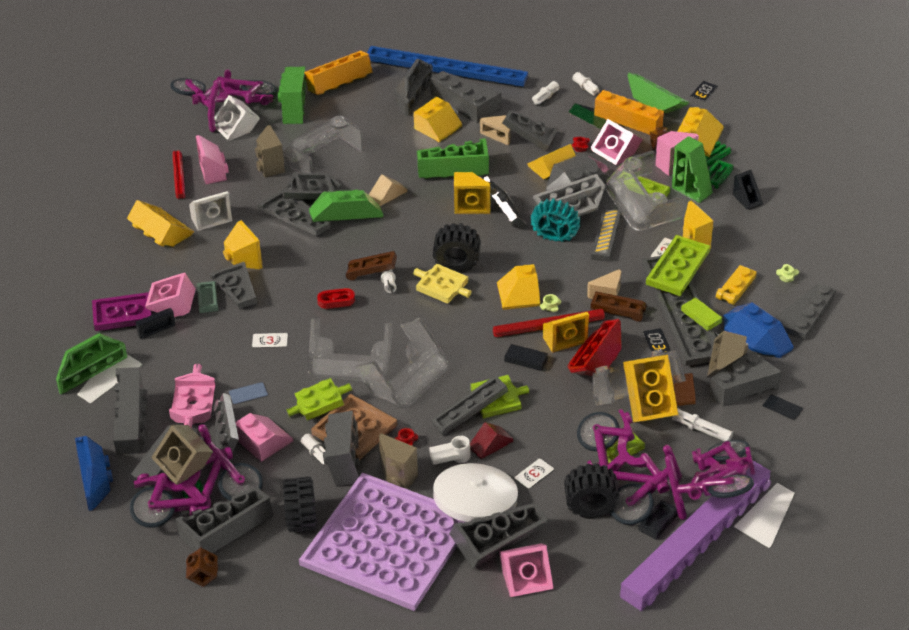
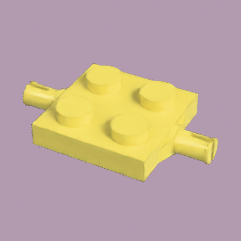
M436 264L426 272L418 268L414 270L413 275L422 278L416 285V291L447 304L458 294L467 298L471 295V290L463 288L468 283V276L439 264Z

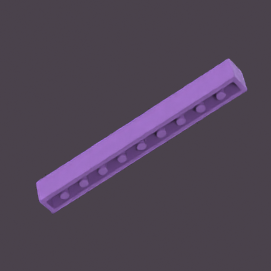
M753 461L755 474L751 475L750 468L746 471V475L754 480V486L751 490L731 498L711 496L621 583L620 598L640 611L647 605L650 606L656 596L668 588L669 583L673 579L679 578L686 566H691L695 558L700 553H704L708 545L713 540H717L721 532L725 528H729L738 515L741 516L750 503L753 504L762 491L765 492L771 484V471ZM734 480L733 484L722 485L719 489L735 488L739 490L747 486L749 482Z

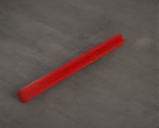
M603 309L589 310L493 326L492 330L494 337H502L543 330L544 323L588 312L589 322L604 320L605 313Z

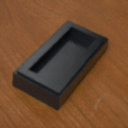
M171 308L135 321L140 339L176 325L174 312Z
M514 344L510 345L504 356L505 362L539 371L542 370L548 359V353Z
M661 500L654 507L651 514L640 523L638 531L657 540L678 516L676 507Z

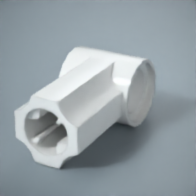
M457 436L452 439L451 443L429 447L432 465L453 460L458 463H465L470 460L469 439L465 436Z

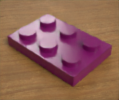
M149 292L92 300L95 331L135 326V321L152 315L151 310L145 307Z

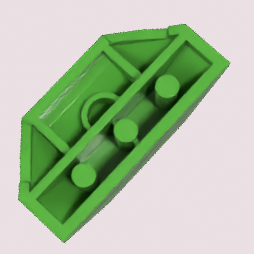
M629 72L627 75L633 98L642 104L655 107L664 111V113H670L687 106L689 103L639 74Z
M363 190L322 192L309 208L313 222L383 217L379 204Z
M98 333L65 351L56 377L59 393L61 395L128 358L125 344Z

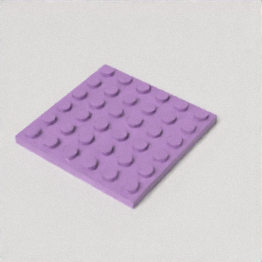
M362 473L299 559V565L415 611L457 547L449 534L452 527L456 523L465 522L445 514L432 498Z

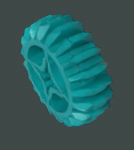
M555 198L551 201L549 199H546L544 202L541 201L536 205L531 215L533 231H537V236L542 235L543 239L547 238L550 241L564 242L565 239L570 241L572 237H575L580 227L578 211H574V206H568V202L563 203L561 199L559 201H556Z

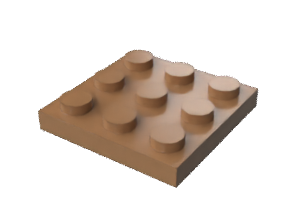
M350 394L343 400V406L330 411L311 428L312 435L324 441V438L327 437L325 424L328 423L329 414L353 410L358 424L359 442L355 458L361 460L379 443L380 433L387 435L397 426V419Z

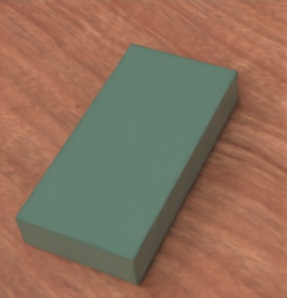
M216 281L197 283L199 313L218 311Z

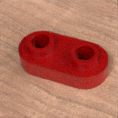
M349 288L326 290L317 295L318 306L323 309L347 307L355 302V293Z

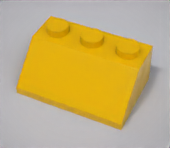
M690 107L677 132L697 134L699 136L698 141L703 143L705 156L710 157L724 126L707 109Z
M136 200L127 217L133 223V227L143 230L144 235L154 238V242L163 247L165 245L173 247L194 233L193 230L162 208L140 200Z
M668 355L623 362L633 422L678 415Z

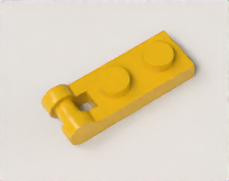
M740 265L723 287L718 289L716 299H724L729 304L734 305L756 278L757 271Z

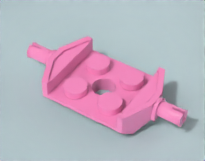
M194 364L193 373L175 378L172 409H169L170 418L173 421L184 423V425H189L191 428L195 423H205L211 418L215 392V378L201 374L202 365L198 364V367L197 364Z

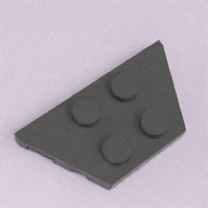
M293 173L291 180L288 182L287 189L284 190L283 199H318L322 192L343 190L341 189L342 185L328 173Z

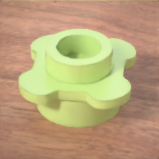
M784 264L781 269L776 271V274L782 281L792 282L795 275L799 274V270Z
M548 294L544 296L543 304L540 305V308L550 312H557L561 300L556 295Z

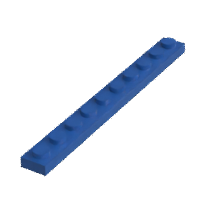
M370 46L367 52L370 56V61L410 68L416 59H420L433 65V72L440 73L444 71L452 75L524 87L528 78L527 71Z

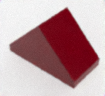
M484 422L470 442V449L480 459H483L514 442V439L502 427Z

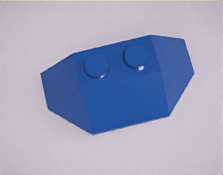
M753 302L736 306L723 315L724 331L747 336L746 343H748V348L754 352L781 358L794 347L782 323Z
M88 436L75 438L87 506L88 510L92 511L111 491L109 482H113L111 469H106L110 467L108 455L103 454L102 447Z

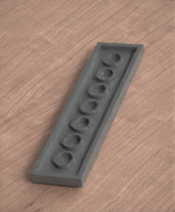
M661 256L642 259V266L647 277ZM691 281L681 296L652 287L685 366L710 362L714 339L716 338L713 329L707 331L681 311L683 304L695 297L699 300Z

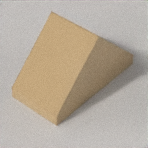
M506 115L480 119L481 134L506 145L510 144V129L502 124Z
M381 174L369 196L379 206H382L406 193L407 188L396 180Z
M618 269L588 282L587 297L593 299L595 291L618 296L621 286V270Z

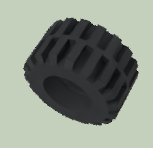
M451 223V225H444V228L441 227L436 232L433 246V259H435L436 264L456 272H466V269L471 270L473 266H476L481 246L480 236L476 234L477 231L471 229V226H464L462 223H459V225Z
M586 464V466H578L577 469H573L570 471V474H567L566 480H564L566 504L573 514L580 515L583 518L602 517L604 514H609L610 510H614L616 505L619 504L620 497L617 477L613 470L608 469L607 466Z
M312 478L285 479L283 482V496L288 531L315 530L317 520Z

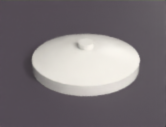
M469 463L450 467L439 474L434 483L433 497L436 505L445 514L457 520L469 522L478 517L484 518L497 512L503 513L515 508L518 489L513 479L505 472L492 466Z

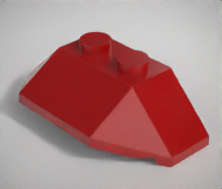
M619 319L604 321L600 325L601 327L584 341L567 365L571 373L592 376L603 375L608 371L609 366L622 349L621 321Z

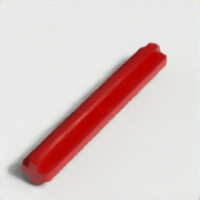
M178 150L172 153L175 194L177 199H184L182 152Z

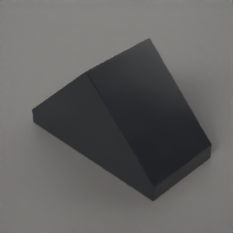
M752 170L737 174L734 177L733 196L746 209L763 204Z

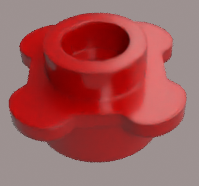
M574 137V143L571 146L577 152H585L589 147L590 139Z
M403 428L398 432V437H395V439L413 446L414 441L418 440V434L414 433L410 428Z

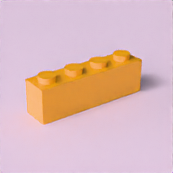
M360 50L304 72L308 91L321 95L326 90L336 89L339 85L349 84L354 79L366 77L367 74L372 73L369 54Z
M605 90L595 98V116L649 135L650 131L663 127L664 111Z

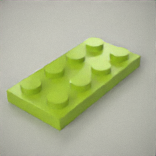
M675 235L646 278L645 285L681 296L709 254L710 245Z

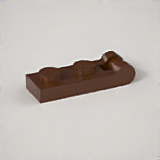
M395 251L351 260L348 263L346 278L353 281L358 276L395 269L397 255Z
M595 291L590 305V309H603L607 313L631 317L636 322L642 320L643 312L647 308V304L644 301Z

